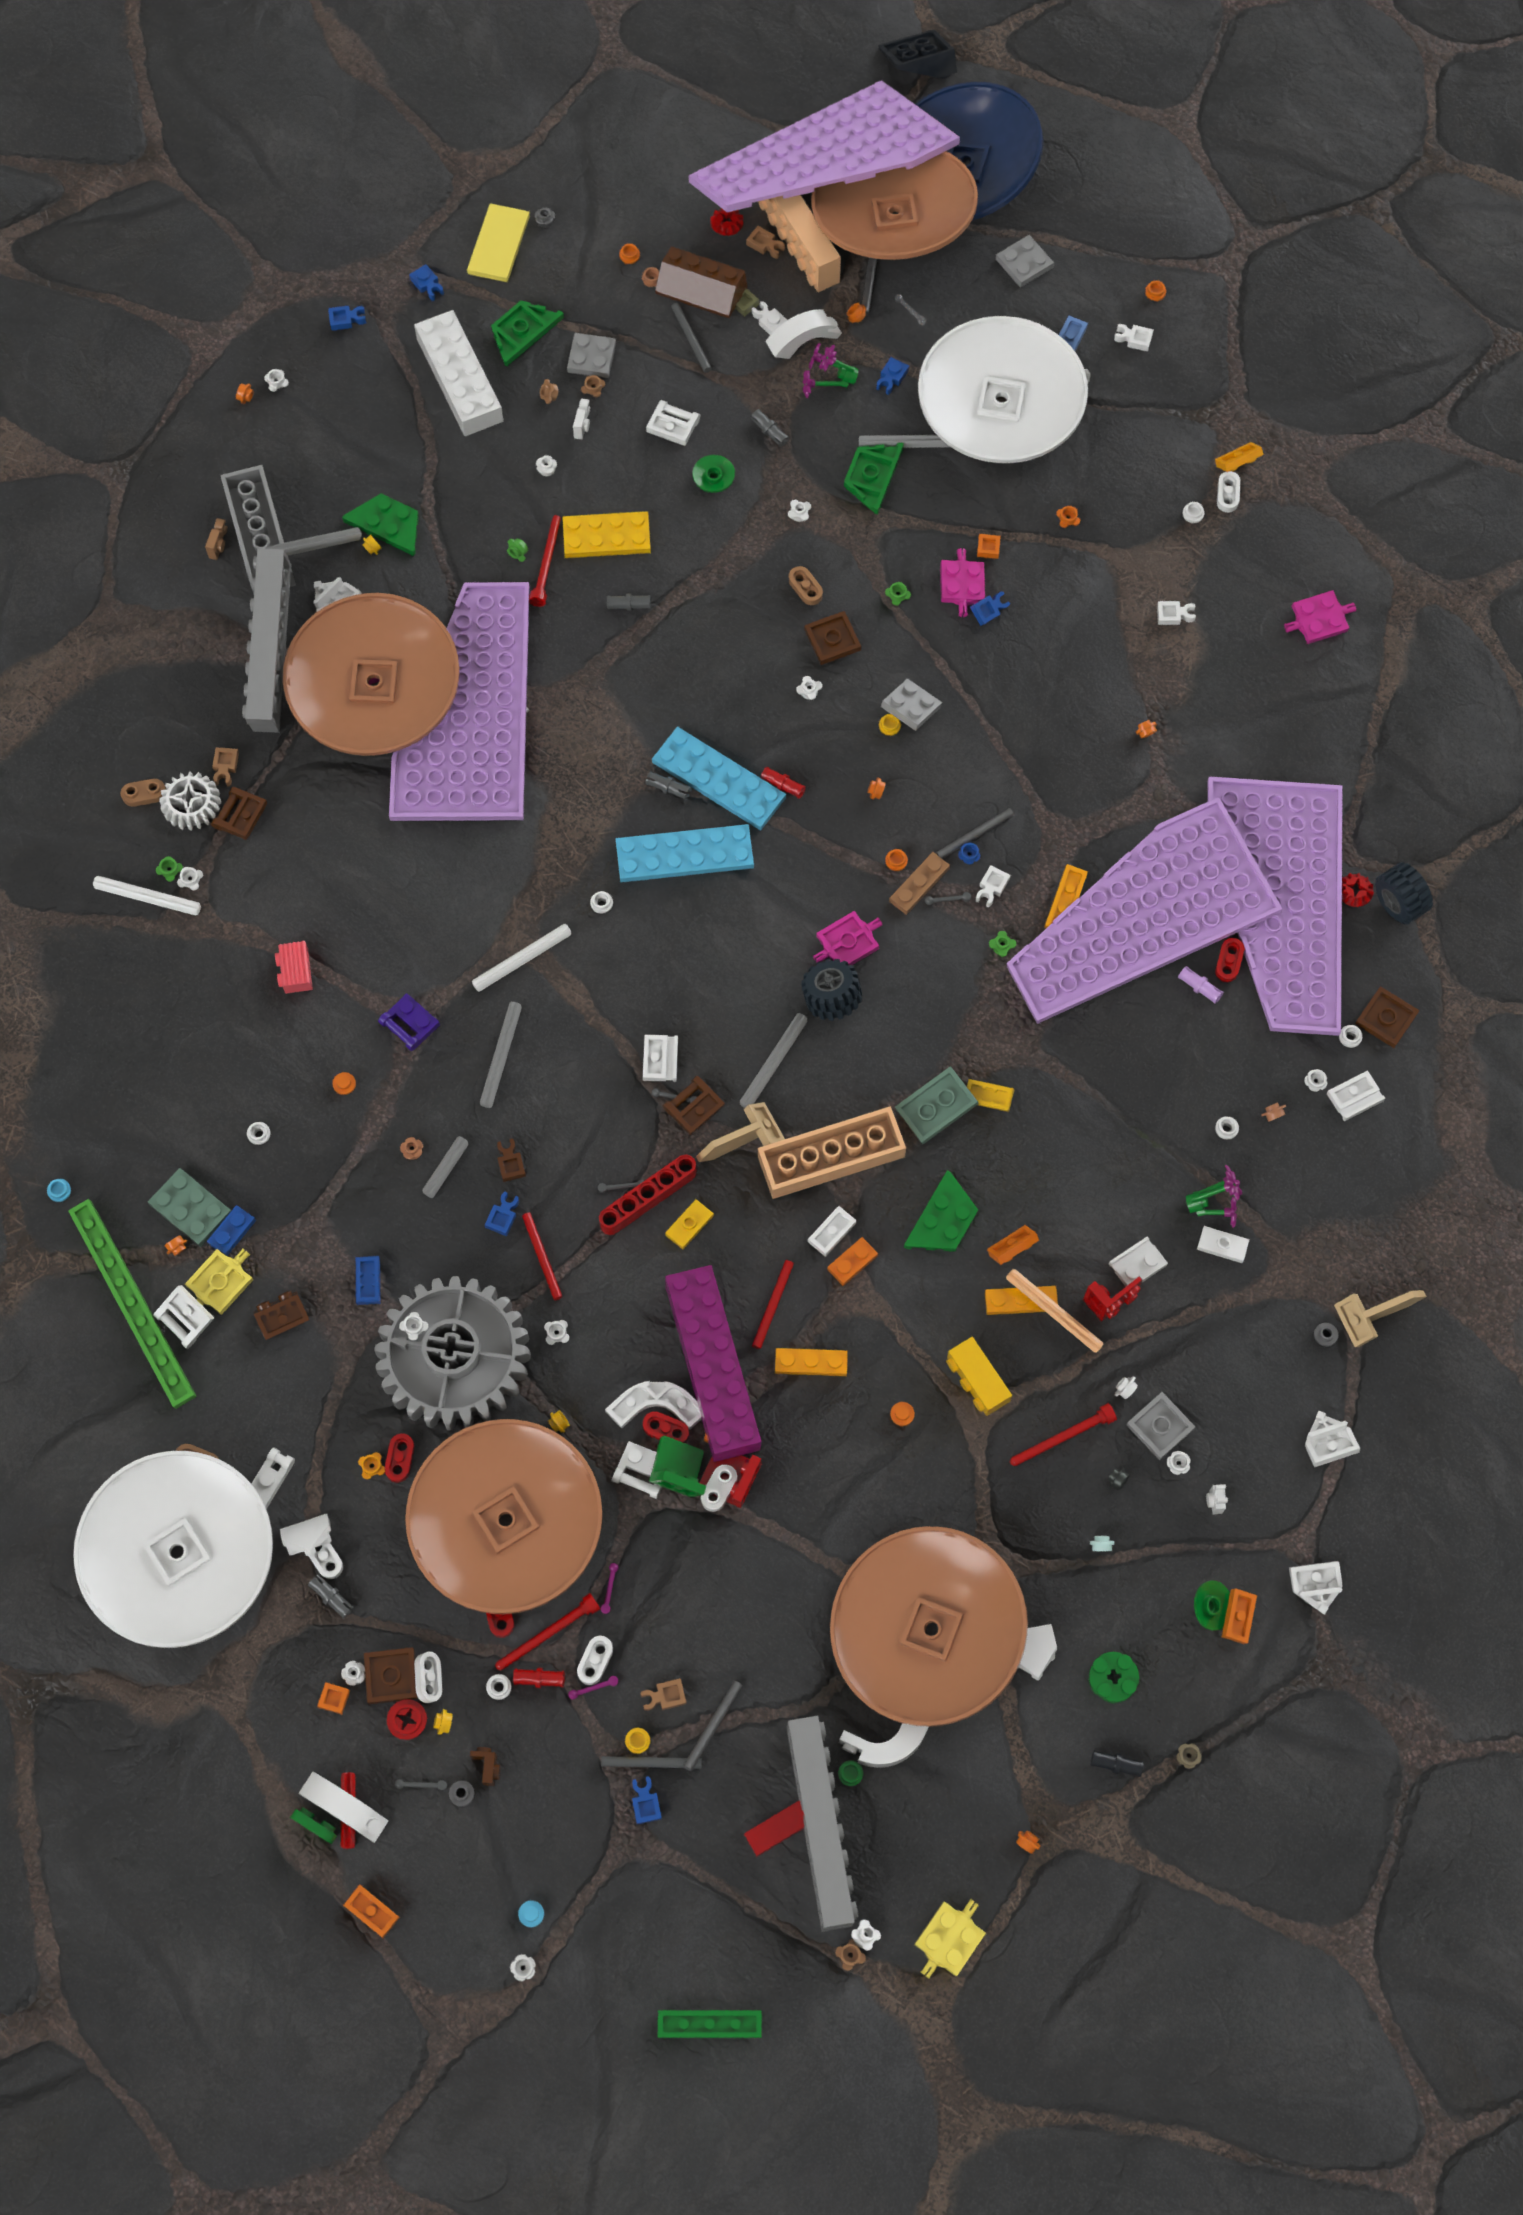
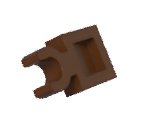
M510 1139V1147L504 1149L501 1141L497 1143L498 1151L504 1156L497 1159L503 1182L526 1177L520 1152L513 1154L516 1149L514 1140Z

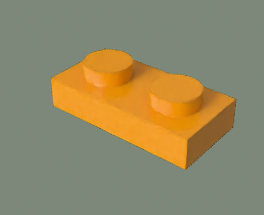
M1252 442L1216 458V467L1226 472H1233L1239 466L1252 463L1256 458L1262 456V447Z

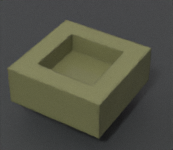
M745 289L735 309L745 317L752 311L753 307L756 308L760 305L759 299L749 290Z

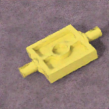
M242 1248L233 1259L216 1249L185 1285L195 1293L196 1300L202 1306L205 1304L212 1307L222 1315L253 1281V1278L241 1267V1264L250 1254Z
M969 1900L963 1911L955 1910L949 1904L943 1902L914 1945L922 1950L929 1959L921 1971L927 1978L930 1979L937 1966L945 1968L957 1976L986 1934L971 1919V1916L979 1907L973 1900Z

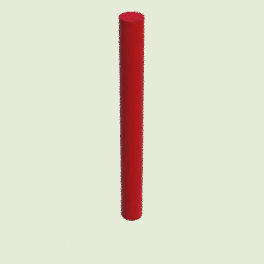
M530 1212L522 1215L552 1297L554 1301L559 1300L563 1296Z
M785 1260L752 1344L756 1349H761L793 1268L794 1263L792 1261Z

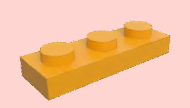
M1066 864L1044 928L1050 926L1054 919L1079 898L1088 873L1087 871Z
M1056 1286L1037 1287L1058 1304ZM1018 1288L985 1290L987 1315L1045 1312Z
M776 1348L775 1374L847 1376V1351Z

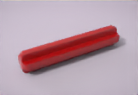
M352 1772L342 1773L341 1789L355 1797V1774ZM341 1821V1847L343 1849L355 1848V1830Z

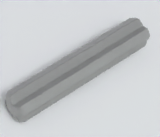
M458 1136L424 1186L422 1191L426 1196L433 1198L467 1148L468 1141L463 1137Z

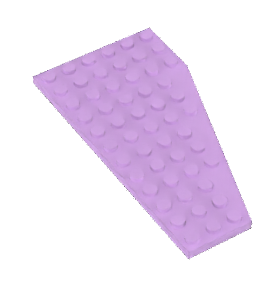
M881 80L689 175V183L723 210L730 212L751 207L753 202L782 196L784 199L814 192L816 187L841 181L848 184L875 177L876 173L904 166L906 169H911L959 145L960 137Z
M1208 777L1207 802L1217 797L1220 798L1282 907L1281 913L1237 932L1240 941L1244 944V954L1270 1031L1339 1036L1341 1033L1342 785Z
M1217 797L1158 824L1134 849L1126 853L1086 893L1077 898L1054 919L1053 923L1007 962V968L1038 1024L1282 912V907L1222 801Z

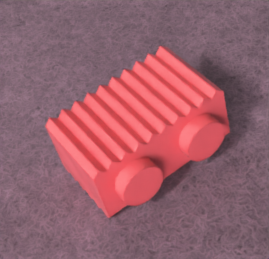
M298 941L288 944L284 943L283 945L279 944V953H275L276 965L281 967V973L277 974L279 987H283L285 994L313 990L309 951L306 942Z

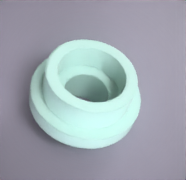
M1095 1536V1541H1090V1545H1092V1551H1112L1114 1541H1109V1536Z

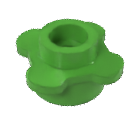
M509 539L507 553L511 557L518 558L519 561L523 562L526 559L524 555L528 552L526 543L521 539Z
M896 582L885 590V595L890 597L892 604L896 606L900 605L903 600H908L911 597V593L907 591L906 586L902 582Z
M168 856L160 861L159 866L156 867V873L163 875L168 882L175 880L176 874L181 872L183 866Z
M1000 931L995 939L989 941V947L999 956L1005 957L1011 948L1016 947V941L1010 939L1005 931Z

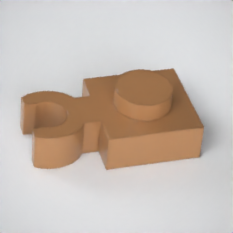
M759 226L755 228L746 240L747 246L762 254L769 251L770 255L776 259L779 257V251L775 249L785 250V244L782 241H775L774 234Z
M217 518L214 529L211 530L205 546L210 559L217 560L220 552L224 551L225 540H223V537L228 529V526H225L226 520Z
M215 748L212 766L213 770L217 771L213 777L215 785H219L221 778H226L227 786L231 785L232 779L229 772L236 773L239 756L238 749Z
M681 1678L656 1684L658 1692L644 1690L640 1693L641 1697L649 1696L652 1698L650 1704L644 1705V1710L646 1711L654 1709L660 1703L662 1710L686 1705Z

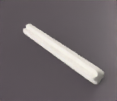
M96 876L93 881L95 889L195 916L199 914L201 909L199 902L109 878Z
M566 924L559 926L473 979L472 984L478 992L558 944L571 935L570 928Z

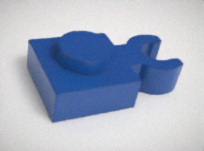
M426 264L409 274L410 280L421 293L426 290L428 291L430 300H435L433 292H439L441 295H444L443 287L438 284V277Z
M349 306L328 308L332 331L352 328V323L359 325L366 323L365 316H359L365 314L364 307L362 306L356 307L351 311Z
M891 357L881 371V378L877 381L876 389L879 390L882 386H887L886 394L889 395L892 392L893 384L900 385L909 371V365Z
M1004 592L995 594L993 598L989 595L970 607L980 626L1000 615L999 610L1010 605V602L1004 604L1000 602V597L1004 595Z
M503 1192L501 1195V1206H493L485 1223V1228L504 1236L508 1235L516 1218V1213L511 1210L515 1209L519 1204L518 1196H515L513 1202H506L507 1192Z
M649 1776L646 1777L647 1785L644 1788L637 1786L636 1779L632 1782L633 1789L639 1794V1797L632 1798L637 1825L662 1820L657 1793L649 1794L652 1787Z

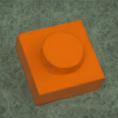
M979 534L977 557L998 559L1001 536Z
M325 1682L317 1707L342 1715L350 1690Z

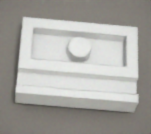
M645 1035L643 1081L673 1080V1082H676L677 1035H674V1037H668V1035Z
M1368 1071L1327 1092L1336 1110L1342 1115L1343 1121L1385 1100L1384 1095L1382 1096L1379 1087Z
M1148 1236L1109 1262V1266L1114 1269L1115 1274L1125 1287L1139 1276L1143 1279L1142 1282H1144L1168 1264L1158 1249L1149 1241Z

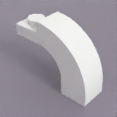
M811 310L798 314L784 322L769 336L766 343L774 357L790 359L795 351L805 342L818 337L838 339L842 333L837 326L836 320L832 317H827L823 310Z
M902 1723L898 1733L892 1739L883 1743H871L844 1730L839 1743L843 1745L842 1749L849 1753H861L858 1759L859 1764L876 1768L889 1767L903 1762L918 1749L925 1737L928 1726H914Z
M315 1772L311 1773L299 1792L300 1795L374 1843L388 1823L387 1819Z

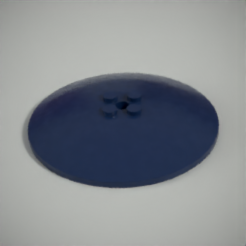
M968 82L940 89L915 104L960 137V144L947 150V152L954 155L962 163L971 161L966 167L975 180L978 193L977 208L972 221L987 216L1011 202L1032 179L1043 151V132L1034 108L1019 93L995 83Z

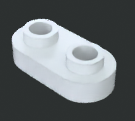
M1232 471L1224 472L1220 475L1217 490L1218 508L1223 512L1229 513L1237 509L1240 500V477Z
M720 1465L713 1472L706 1485L704 1495H701V1502L706 1510L711 1512L719 1511L725 1505L730 1496L731 1489L735 1481H737V1473L732 1466ZM723 1473H728L730 1477L727 1480H722L720 1476ZM711 1494H716L718 1496V1499L716 1501L709 1500V1496Z
M330 1543L322 1545L320 1551H316L315 1554L309 1556L319 1573L326 1579H335L343 1571L342 1560ZM329 1564H335L334 1570H327Z
M596 1636L591 1639L578 1665V1677L586 1685H594L600 1681L612 1656L613 1646L607 1637ZM599 1646H603L605 1648V1652L602 1654H598L596 1652V1649ZM593 1669L595 1673L593 1676L588 1677L585 1674L586 1671Z
M425 1652L418 1655L415 1659L416 1694L422 1702L431 1703L437 1701L442 1695L441 1662L435 1653Z

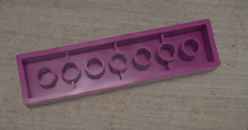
M712 1265L665 1276V1288L699 1405L713 1462L760 1451L761 1438Z

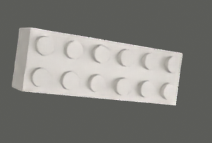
M451 310L414 324L417 341L464 436L504 422L501 405L454 311Z

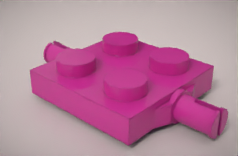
M960 548L957 550L958 560H941V602L959 605V616L962 617L963 615V617L968 616L967 605L976 604L985 598L984 562L967 561L966 549L962 550Z
M1333 590L1294 602L1292 609L1295 613L1296 621L1284 624V628L1287 633L1299 629L1304 635L1307 644L1348 632L1349 626L1345 619V614L1355 612L1356 606H1354V603L1341 606Z
M853 911L816 933V937L823 945L824 950L813 955L814 960L818 963L829 957L833 961L834 959H840V962L846 961L849 965L857 963L879 949V944L874 939L872 931L883 926L881 920L877 917L866 924Z

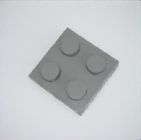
M1030 235L996 254L997 262L1020 288L1054 267V262Z
M575 333L567 372L609 378L616 338Z
M907 678L882 701L881 707L916 731L940 709L942 702Z
M1163 1392L1126 1424L1159 1460L1195 1429V1426Z

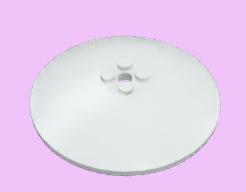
M993 316L975 319L957 326L934 344L921 367L918 396L927 423L939 438L950 447L969 457L982 461L1016 463L1041 457L1059 447L1072 435L1084 415L1088 396V384L1085 370L1078 355L1057 333L1030 320L1009 316ZM1004 397L1007 399V401L1001 403L998 402L996 398Z
M168 1451L148 1455L133 1461L114 1473L101 1485L87 1504L81 1516L74 1543L76 1578L81 1593L93 1613L106 1626L122 1637L135 1643L158 1648H178L198 1644L217 1636L235 1624L257 1599L266 1582L272 1560L273 1537L271 1523L266 1507L252 1484L240 1472L222 1460L190 1451ZM175 1546H182L184 1549L183 1555L177 1559L172 1558L171 1550Z

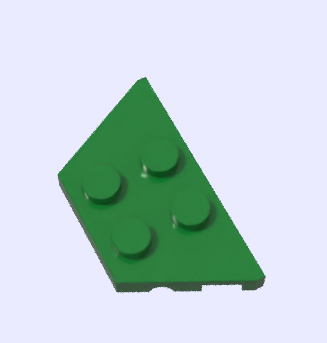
M519 301L491 325V330L504 365L508 366L564 319V313L559 310L557 313L547 311L544 306Z
M900 442L897 443V446L885 447L884 444L875 445L874 447H857L844 480V487L875 514L879 513L902 454L904 443Z
M381 493L342 517L344 523L354 528L357 527L361 531L412 556L415 555L419 518L417 510Z
M947 1170L905 1242L904 1248L957 1250L977 1215L978 1209L950 1171Z

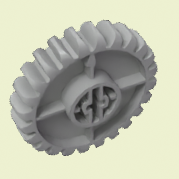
M452 1276L448 1287L443 1286L440 1278L433 1279L432 1290L427 1291L421 1284L415 1286L417 1297L412 1300L409 1296L402 1295L399 1301L403 1309L401 1311L389 1309L386 1313L392 1326L382 1325L378 1329V1333L384 1342H380L374 1347L376 1356L381 1359L375 1368L378 1375L384 1378L381 1385L386 1394H394L392 1402L397 1409L407 1407L409 1419L416 1421L424 1414L426 1425L430 1428H434L439 1419H443L447 1430L454 1429L457 1419H462L466 1428L474 1424L473 1416L479 1415L485 1422L491 1420L489 1408L494 1406L497 1410L504 1411L507 1408L503 1397L504 1394L516 1397L519 1394V1389L514 1380H525L528 1375L522 1363L528 1362L531 1354L528 1347L524 1346L529 1341V1335L525 1328H521L523 1324L522 1315L518 1311H511L512 1303L508 1297L505 1296L497 1299L498 1295L494 1286L489 1285L481 1292L478 1279L472 1278L468 1281L466 1287H462L459 1276ZM412 1312H417L422 1321L428 1323V1330L421 1332L417 1340H410L408 1334L399 1328L400 1322L404 1321ZM461 1337L468 1339L469 1341H463ZM452 1351H453V1356H452V1357H448L447 1354H451V1355H452ZM435 1364L444 1365L445 1368H440Z

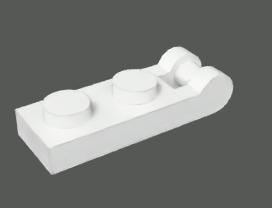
M274 1447L270 1450L266 1461L252 1482V1486L261 1497L266 1509L295 1462L294 1458L289 1455L285 1457L280 1454V1450ZM275 1463L281 1465L279 1471L272 1469Z

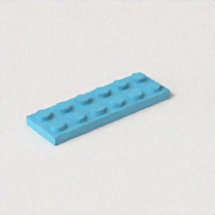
M678 726L652 758L653 764L760 831L786 799L784 792Z
M749 824L616 838L620 882L754 868Z

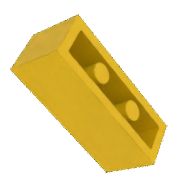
M973 1336L948 1351V1360L946 1362L953 1373H958L963 1389L966 1392H971L975 1398L973 1403L979 1412L983 1411L988 1416L1011 1401L1012 1394Z

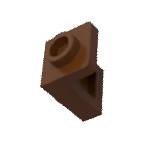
M477 1747L476 1751H470L471 1759L484 1760L482 1783L484 1786H494L495 1780L500 1778V1765L497 1764V1755L495 1752H492L491 1748Z

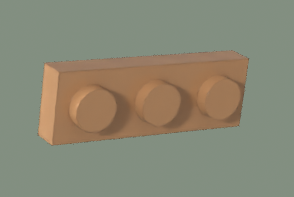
M932 852L890 897L889 902L907 915L950 869V865Z

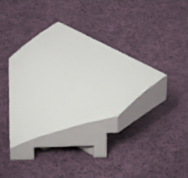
M341 577L328 583L314 582V605L317 612L337 600L362 594L361 591L347 582L343 583Z
M1318 1411L1305 1442V1447L1314 1467L1359 1453L1360 1447L1351 1429L1347 1427L1348 1422H1340L1330 1418L1321 1411Z
M327 1514L280 1529L283 1546L287 1547L289 1555L304 1551L306 1556H312L316 1553L315 1547L332 1541L329 1534L331 1531L330 1520Z
M1339 1561L1289 1567L1293 1592L1319 1612L1325 1614L1335 1597L1343 1590Z
M1051 1624L1032 1627L1027 1630L1026 1646L1019 1668L1030 1673L1032 1678L1037 1681L1040 1680L1049 1663L1055 1659V1652L1057 1651Z

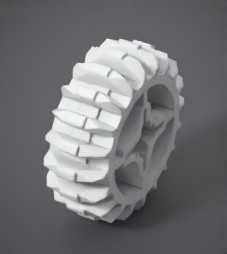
M189 771L188 776L185 777L180 773L179 779L172 777L173 783H166L165 787L167 790H161V811L165 814L166 820L170 821L174 827L179 825V828L182 830L187 826L192 831L195 825L201 829L202 823L209 825L208 819L216 817L214 812H219L220 808L218 805L221 804L220 792L216 788L215 783L210 781L207 776L202 778L199 772L193 776ZM194 789L201 790L206 794L195 792ZM174 808H179V810H186L187 813L179 812Z

